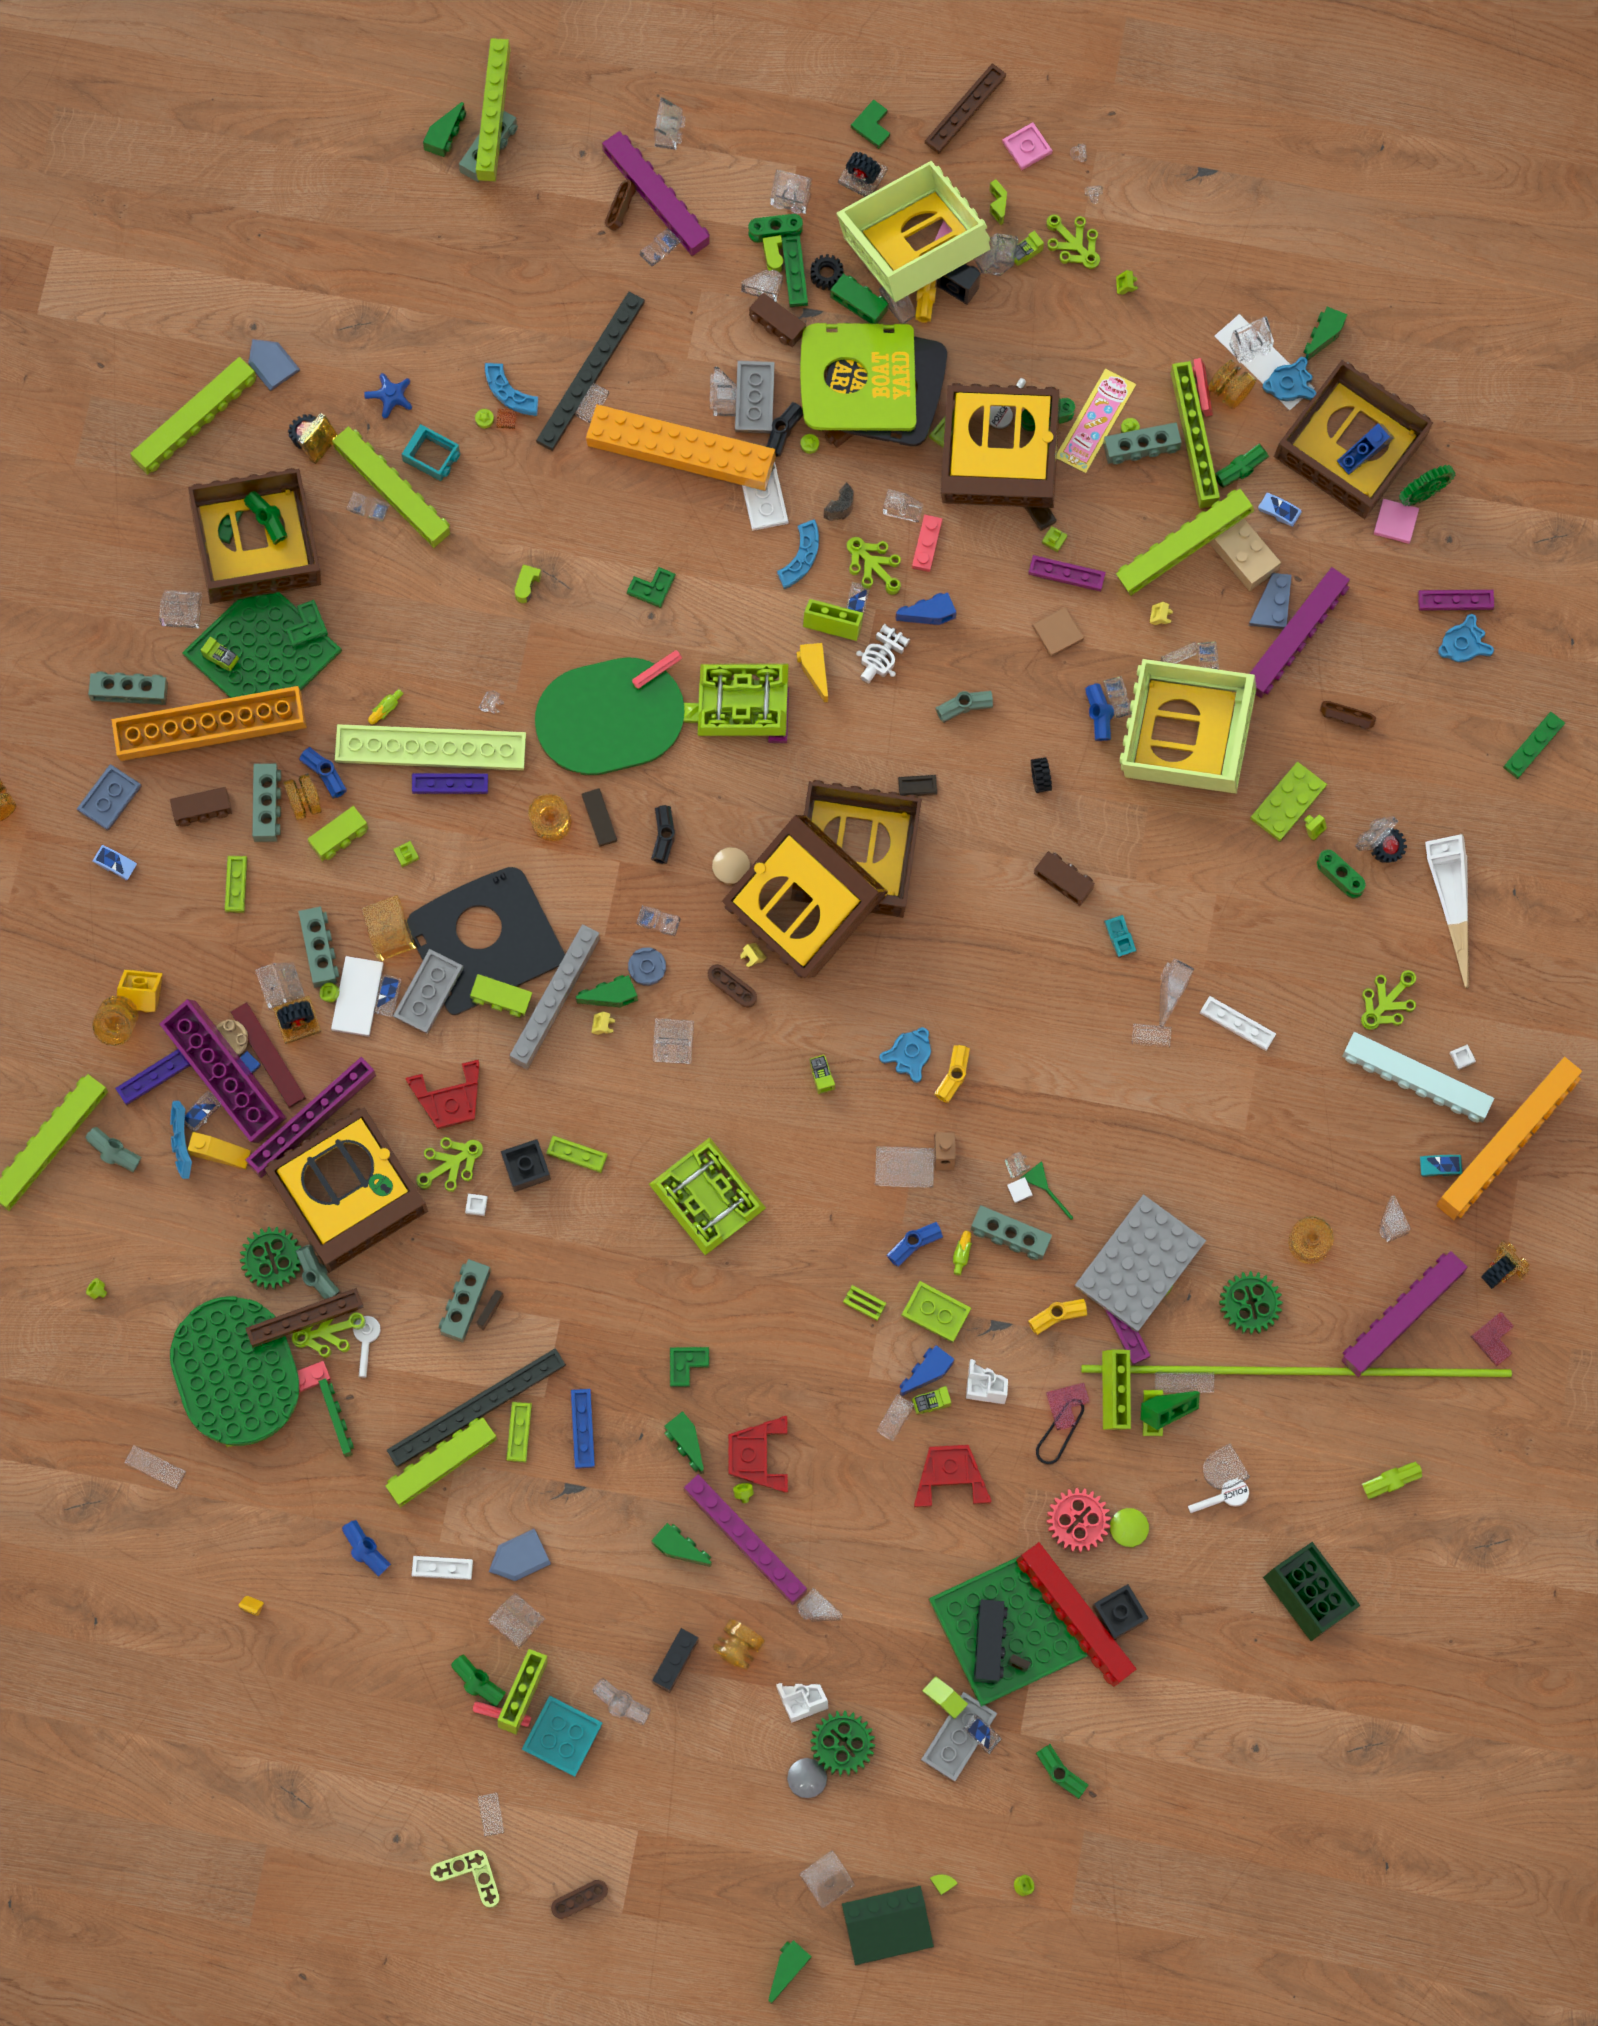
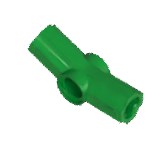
M1259 443L1246 454L1239 455L1232 460L1230 465L1215 473L1217 483L1224 488L1239 478L1244 479L1248 477L1255 467L1269 457L1268 453Z
M256 491L250 492L244 499L245 505L256 515L258 523L265 526L273 544L285 540L288 535L279 520L281 514L278 507L270 506Z
M464 1654L452 1662L453 1670L465 1682L464 1689L473 1696L479 1695L495 1707L499 1704L506 1692L489 1681V1676L486 1672L476 1669Z
M1051 1744L1036 1752L1051 1781L1079 1799L1089 1784L1070 1772L1063 1765ZM1057 1769L1062 1770L1065 1774L1061 1780L1054 1777V1771Z

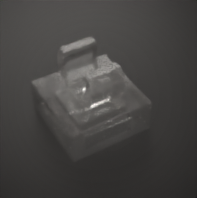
M489 691L486 692L479 709L484 712L499 713L500 711L496 709L495 704L502 705L504 701L498 699L500 696L498 692Z
M1021 1152L1014 1153L1004 1160L1011 1178L1018 1177L1030 1168V1165H1025L1024 1160L1027 1157L1022 1155Z

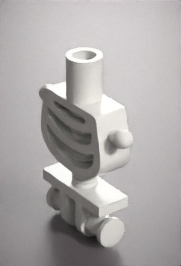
M884 624L880 630L881 633L878 632L876 634V639L884 643V645L870 644L864 653L860 650L856 652L857 656H862L861 664L866 666L860 678L864 682L870 683L876 673L882 677L889 673L891 677H894L896 673L892 669L895 665V657L890 649L892 648L902 654L904 647L908 645L910 639L902 636L903 633L901 632L897 635L895 628L891 629ZM886 655L890 658L891 663H889L888 659L886 658Z

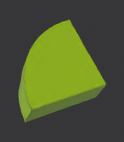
M935 1875L930 1878L940 1895H943L958 1884L956 1880L948 1875Z

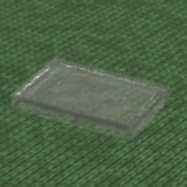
M876 1146L875 1186L933 1188L934 1148Z

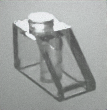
M764 270L743 280L741 292L758 297L764 292L777 302L783 284V275L775 270Z
M883 287L878 289L881 296L886 299L888 308L901 324L915 317L916 311L909 296L894 302Z
M888 489L883 506V514L919 523L924 504L906 493Z
M1395 1195L1389 1198L1379 1225L1380 1235L1383 1239L1386 1238L1387 1242L1407 1235L1411 1231Z
M897 1394L876 1432L894 1441L912 1412L914 1404Z
M815 1588L797 1605L799 1615L805 1620L809 1618L811 1621H840L843 1617Z

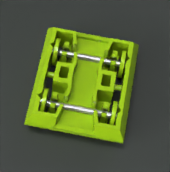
M701 664L698 736H786L789 664ZM732 675H734V680H727L732 678ZM752 675H756L760 680H754Z
M710 1137L649 1183V1186L704 1255H707L766 1209ZM716 1169L718 1171L723 1169L724 1172L728 1175V1177L725 1178L722 1173L719 1174L716 1171ZM731 1180L738 1188L737 1190H735L738 1197L732 1191L733 1187L729 1183ZM679 1202L684 1207L685 1211L682 1212V1210L679 1208V1206L677 1205ZM687 1214L695 1221L693 1224L686 1217Z

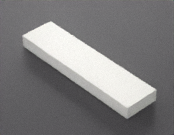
M1211 996L1208 997L1200 1011L1201 1015L1267 1051L1276 1036V1033Z

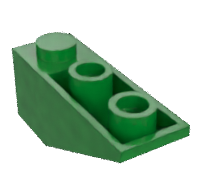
M463 102L459 103L429 127L423 141L425 151L445 157L446 153L450 152L453 145L452 139L458 135L460 129V121H464L467 111Z
M1328 306L1325 312L1321 311L1317 320L1319 326L1318 328L1314 327L1310 336L1313 340L1311 344L1307 343L1303 352L1306 354L1305 358L1307 361L1339 338L1348 314Z
M629 975L618 976L610 983H600L596 988L582 990L575 996L577 1004L618 1008L638 1001L637 993Z
M682 1411L664 1426L666 1430L664 1434L670 1442L675 1441L678 1445L676 1449L683 1457L687 1456L691 1461L689 1465L695 1472L699 1470L703 1474L704 1467L695 1425Z
M666 1523L651 1540L652 1544L666 1557L708 1567L712 1565L710 1561L711 1556L704 1550L700 1552L696 1549V1543L689 1537L685 1539L680 1535L682 1531L674 1524L670 1526Z

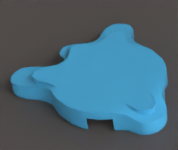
M1300 357L1291 365H1283L1274 369L1271 376L1264 381L1263 390L1282 401H1293L1298 398H1305L1311 401L1316 395V391L1306 385L1313 378L1306 370L1307 359Z
M1469 614L1462 624L1454 626L1446 632L1442 645L1438 649V654L1442 658H1449L1456 662H1467L1479 655L1491 656L1494 648L1489 644L1481 642V639L1485 636V631L1476 626V616Z
M921 1027L916 1031L901 1034L895 1040L890 1050L879 1055V1060L882 1063L896 1062L897 1073H907L914 1083L920 1082L922 1079V1068L928 1062L931 1054L928 1039L929 1031Z

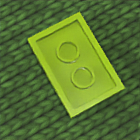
M919 1281L901 1316L953 1343L970 1313L971 1307Z

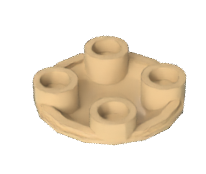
M725 848L715 855L712 864L715 876L726 885L738 883L750 868V861L747 855L737 848Z
M230 1019L219 1023L216 1028L237 1055L243 1053L248 1043V1034L245 1027L238 1021Z

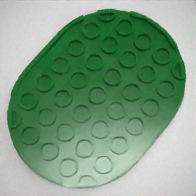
M631 657L617 658L579 667L558 676L542 693L535 712L536 734L544 752L557 765L581 775H601L643 765L661 757L678 739L684 723L685 712L682 693L675 680L666 671L637 689L633 685L632 680L654 665V663L644 659Z
M226 1296L209 1300L197 1306L177 1327L170 1347L172 1372L188 1418L203 1435L225 1445H251L273 1436L288 1422L299 1398V1375L286 1336L254 1348L251 1346L245 1328L276 1317L262 1304L251 1299Z

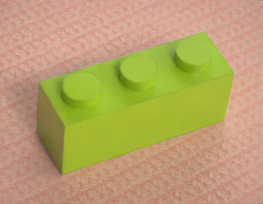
M809 599L804 612L803 627L857 641L862 628L863 613Z
M352 806L310 836L308 843L323 862L326 859L333 858L339 849L348 847L356 837H362L367 832L368 825L357 809Z
M477 974L470 998L476 1004L484 1005L486 1003L492 1005L491 1008L496 1011L502 1012V1009L510 1011V1015L520 1018L521 1015L525 1016L532 992Z

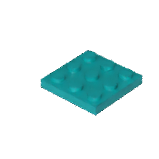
M549 1695L522 1750L576 1777L603 1723Z

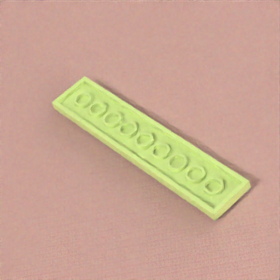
M337 724L335 763L524 771L526 732Z

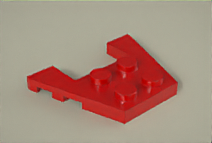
M479 1059L462 1063L466 1083L427 1092L423 1074L406 1078L407 1084L437 1129L475 1120Z
M787 1416L728 1434L729 1475L788 1493V1474H767V1435H787Z
M969 1445L929 1447L914 1508L932 1507L931 1486L972 1484L973 1504L991 1503L990 1495L987 1492Z

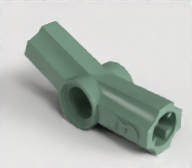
M962 691L955 698L936 707L935 710L940 720L944 723L970 710L993 708L992 692L969 693ZM964 699L967 700L969 703L967 705H962L959 701Z
M98 1127L92 1128L85 1137L86 1141L101 1153L100 1158L108 1164L116 1163L134 1173L141 1161V1156L124 1148L121 1141L109 1138Z
M306 1245L296 1250L304 1270L302 1274L304 1283L308 1286H314L324 1299L337 1295L340 1290L327 1276V1269L323 1264L319 1263L312 1245Z

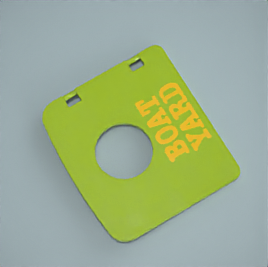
M815 323L807 326L803 331L800 361L801 400L804 422L807 426L815 430H913L916 427L913 327L909 324L883 325L859 323ZM826 329H837V332H826ZM883 329H894V333H884ZM838 360H852L863 366L867 372L868 379L864 387L857 392L849 394L839 393L832 390L824 380L826 368Z

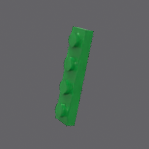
M800 235L782 237L789 307L808 306Z
M1550 711L1503 768L1519 779L1561 730L1565 722Z
M325 1378L320 1380L319 1384L343 1455L348 1457L352 1455L351 1449H354L351 1438H347L344 1431H347L348 1428L345 1420H340L338 1413L342 1411L339 1402H334L332 1395L335 1394L332 1382L328 1384Z

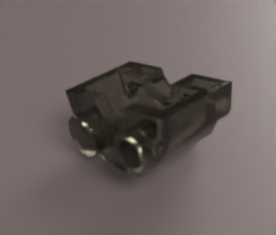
M847 482L840 489L838 500H831L824 509L825 519L829 521L843 520L850 515L853 509L854 491Z

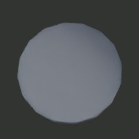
M641 948L636 950L629 959L628 971L636 983L650 986L658 983L664 977L666 961L663 955L655 949Z

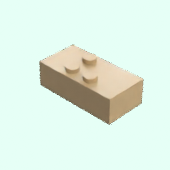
M1242 519L1209 542L1249 591L1264 582L1273 573L1279 571L1281 562L1245 519Z

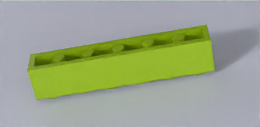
M483 1417L480 1420L478 1418L474 1419L468 1424L469 1427L464 1431L462 1429L458 1430L452 1435L453 1438L450 1441L441 1442L436 1446L437 1450L431 1454L427 1452L420 1457V1462L415 1465L413 1463L408 1465L403 1470L404 1473L400 1476L394 1475L387 1481L388 1484L385 1486L400 1508L497 1440L496 1435Z

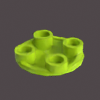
M1125 1508L1118 1511L1110 1522V1534L1118 1544L1125 1547L1134 1548L1140 1545L1149 1533L1147 1518L1142 1512L1134 1508Z

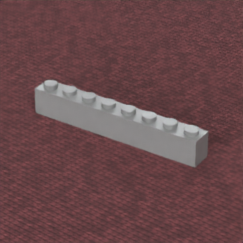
M582 924L510 1053L511 1062L528 1070L600 940L599 932Z

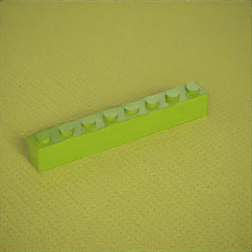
M490 39L476 162L477 179L481 181H496L511 51L509 39Z
M238 357L130 453L132 460L147 475L155 472L164 460L172 457L176 449L183 447L192 435H197L201 427L206 423H210L219 411H224L229 402L237 399L246 387H251L256 379L255 371L241 357Z
M1191 361L1172 364L1171 378L1199 509L1211 507L1215 502L1219 501L1220 496Z
M348 426L332 440L333 447L435 548L450 535V524L446 519L440 518L437 515V511L433 506H428L424 502L425 500L420 493H415L412 490V486L407 480L403 481L399 477L400 475L395 468H390L386 464L387 461L382 455H377L374 452V448L369 442L365 443L361 439L362 436L357 430H352Z
M1241 489L1231 491L1227 498L1215 502L1211 509L1206 512L1202 511L1196 516L1195 520L1184 523L1179 531L1168 534L1163 542L1152 545L1147 553L1136 556L1132 563L1119 568V572L1116 573L1118 579L1130 596H1132L1255 511L1253 505Z
M89 1074L79 1079L75 1090L65 1096V1102L60 1107L58 1106L54 1109L48 1122L45 1121L40 1126V1132L35 1137L33 1136L29 1139L23 1152L20 1151L14 1158L15 1162L11 1166H7L2 1172V1177L0 1178V1205L8 1211L12 1209L108 1093L106 1087Z

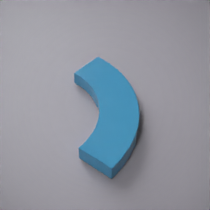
M485 363L486 380L494 396L502 404L516 412L537 416L538 397L513 389L504 374L503 364Z
M815 519L798 525L797 528L800 535L798 553L786 567L777 571L784 589L800 581L811 569L816 559L819 546V532Z
M173 1101L170 1125H173L174 1136L171 1137L172 1152H176L178 1161L175 1164L182 1179H189L192 1160L188 1154L185 1142L184 1120L186 1109L180 1101Z

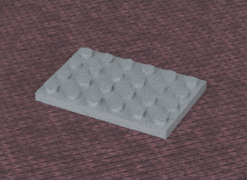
M1143 1194L1074 1287L1138 1333L1206 1240Z

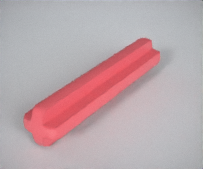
M677 650L670 653L632 680L633 685L637 689L641 688L682 659L680 653Z
M475 1702L473 1711L498 1719L502 1708ZM525 1715L521 1725L529 1727L531 1717Z

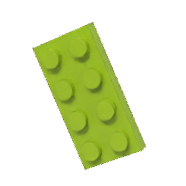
M1297 761L1250 819L1280 842L1326 788L1327 784Z

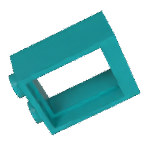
M420 424L401 455L403 462L442 481L444 477L449 475L452 463L457 462L461 453L459 444ZM425 439L451 452L439 471L414 458Z

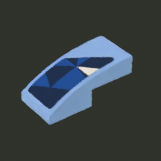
M1266 493L1258 506L1260 512L1274 516L1277 521L1292 527L1302 513L1301 509L1270 493Z
M101 845L92 861L125 880H128L137 865L134 861L104 845Z

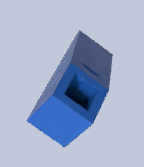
M1378 423L1343 454L1337 462L1349 475L1380 452L1394 437L1383 424Z
M948 592L945 594L938 593L929 600H919L913 606L899 608L895 619L896 621L940 625L956 619V610Z
M937 1345L933 1349L929 1348L923 1356L925 1360L922 1364L917 1363L911 1371L913 1373L909 1380L906 1378L900 1385V1395L904 1396L943 1378L954 1364L955 1359Z

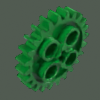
M1450 465L1439 466L1437 469L1429 470L1403 488L1404 490L1400 492L1399 499L1405 506L1415 505L1417 502L1421 503L1450 484L1456 473Z
M268 1227L267 1232H264L261 1228L260 1235L253 1232L254 1239L247 1237L249 1245L243 1244L242 1246L246 1251L240 1252L245 1257L240 1259V1263L245 1264L241 1267L242 1271H247L245 1277H251V1283L257 1281L258 1288L264 1284L265 1290L268 1289L269 1285L275 1290L277 1284L283 1288V1282L290 1285L289 1278L296 1279L294 1272H301L297 1267L301 1263L298 1260L296 1250L302 1248L301 1246H296L298 1240H292V1233L286 1236V1229L279 1233L278 1227L275 1228L274 1232L271 1231L270 1227ZM281 1242L283 1244L282 1248L274 1250V1243ZM265 1243L269 1244L271 1253L274 1257V1261L278 1269V1274H275L271 1261L269 1260V1255L266 1250ZM257 1249L264 1250L262 1256L257 1257L254 1255ZM282 1260L289 1261V1265L287 1267H279V1263ZM263 1267L271 1268L270 1272L266 1275L261 1274V1269Z
M1252 1271L1249 1272L1247 1277L1242 1272L1241 1278L1234 1275L1235 1282L1228 1280L1227 1283L1230 1287H1223L1226 1293L1220 1294V1297L1224 1299L1219 1301V1305L1224 1306L1220 1312H1226L1223 1319H1230L1228 1326L1235 1324V1331L1240 1327L1242 1328V1334L1245 1333L1246 1329L1249 1330L1250 1335H1252L1255 1329L1260 1334L1261 1328L1265 1331L1268 1330L1267 1324L1272 1327L1275 1323L1272 1319H1279L1276 1313H1281L1282 1309L1277 1306H1281L1283 1301L1277 1299L1282 1294H1276L1279 1287H1272L1274 1281L1267 1282V1275L1261 1279L1260 1272L1257 1273L1256 1277L1253 1276ZM1245 1287H1248L1249 1289V1296L1251 1302H1255V1304L1253 1305V1310L1255 1315L1257 1316V1319L1253 1318L1251 1304H1247L1249 1297L1245 1290ZM1253 1288H1260L1263 1294L1255 1295ZM1234 1293H1242L1244 1299L1237 1300L1234 1297ZM1265 1306L1268 1313H1260L1258 1307ZM1247 1311L1249 1318H1241L1239 1312Z
M836 1711V1717L834 1718L829 1713V1720L821 1718L823 1725L816 1724L818 1731H812V1735L816 1738L810 1741V1743L815 1744V1746L811 1747V1751L817 1752L813 1755V1758H820L818 1766L825 1764L824 1771L830 1768L831 1775L838 1771L839 1777H841L843 1771H846L847 1776H850V1770L857 1774V1767L864 1769L863 1762L870 1763V1759L867 1756L874 1755V1752L869 1750L875 1748V1744L870 1743L875 1740V1736H869L872 1733V1728L866 1729L868 1722L861 1723L862 1716L854 1719V1712L849 1717L846 1711H844L843 1716H840L839 1712ZM841 1726H847L849 1732L842 1734L838 1729ZM831 1730H834L836 1732L837 1736L842 1742L847 1741L846 1747L855 1755V1757H852L849 1754L845 1746H839V1739L831 1733ZM827 1738L834 1741V1744L830 1747L825 1746L823 1743ZM854 1741H860L863 1746L855 1749L851 1744ZM841 1753L845 1754L847 1760L840 1762L836 1756Z

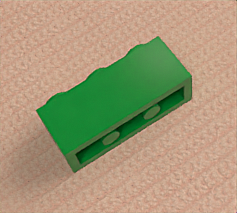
M844 273L830 290V298L869 324H878L888 311V303L885 298L876 296L870 288L860 285L855 278Z

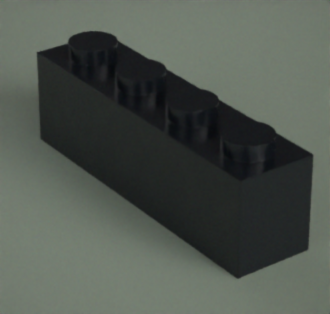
M984 1599L979 1601L973 1682L997 1684L999 1679H1003L1004 1667H1001L1000 1663L1005 1655V1647H1002V1639L1006 1637V1627H1003V1619H1007L1008 1610L1007 1607H1004L1005 1601Z

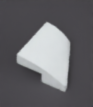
M970 1359L966 1399L1005 1404L1008 1392V1379L1001 1375H996L989 1368H986V1370L975 1364V1360Z
M782 1683L776 1684L791 1723L828 1709V1700L818 1684H811L809 1686H804L803 1684H795V1686H783Z

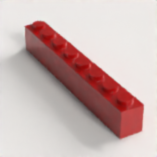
M1040 1542L1016 1560L1021 1571L1026 1572L1029 1576L1031 1584L1042 1593L1044 1601L1055 1610L1056 1617L1065 1623L1069 1634L1075 1636L1080 1648L1088 1653L1093 1665L1104 1674L1103 1677L1108 1684L1115 1687L1137 1670Z

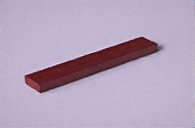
M246 1002L231 1011L235 1021H238L245 1027L249 1044L288 1107L291 1108L306 1099L248 1003Z

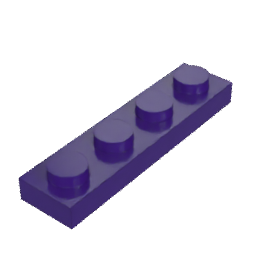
M412 773V794H488V774Z
M177 1049L115 1089L127 1106L191 1065L180 1050Z

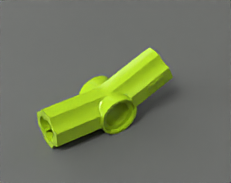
M1415 1461L1398 1469L1397 1467L1380 1474L1381 1476L1362 1483L1368 1499H1371L1385 1492L1389 1493L1405 1486L1404 1484L1421 1478L1422 1470Z

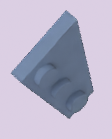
M1272 574L1249 622V626L1284 629L1286 627L1291 575Z

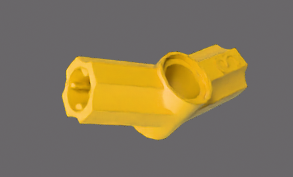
M936 280L917 290L915 320L919 322H931L932 308L936 296Z
M953 1046L949 1072L934 1093L942 1102L949 1103L965 1080L970 1048L966 1046ZM960 1072L962 1077L956 1079L952 1076V1073Z
M1079 1299L1063 1303H1052L1049 1308L1028 1320L1030 1328L1036 1335H1039L1062 1320L1087 1316L1085 1300ZM1055 1308L1060 1309L1062 1315L1056 1317L1052 1314V1310Z

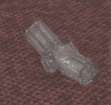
M604 1678L599 1680L592 1690L596 1696L609 1706L608 1710L612 1715L616 1717L625 1716L641 1725L646 1722L651 1709L632 1700V1696L626 1691H618Z

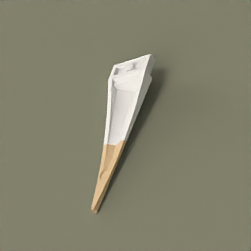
M1460 834L1427 841L1425 844L1427 860L1449 927L1464 986L1468 988L1467 855L1464 836Z

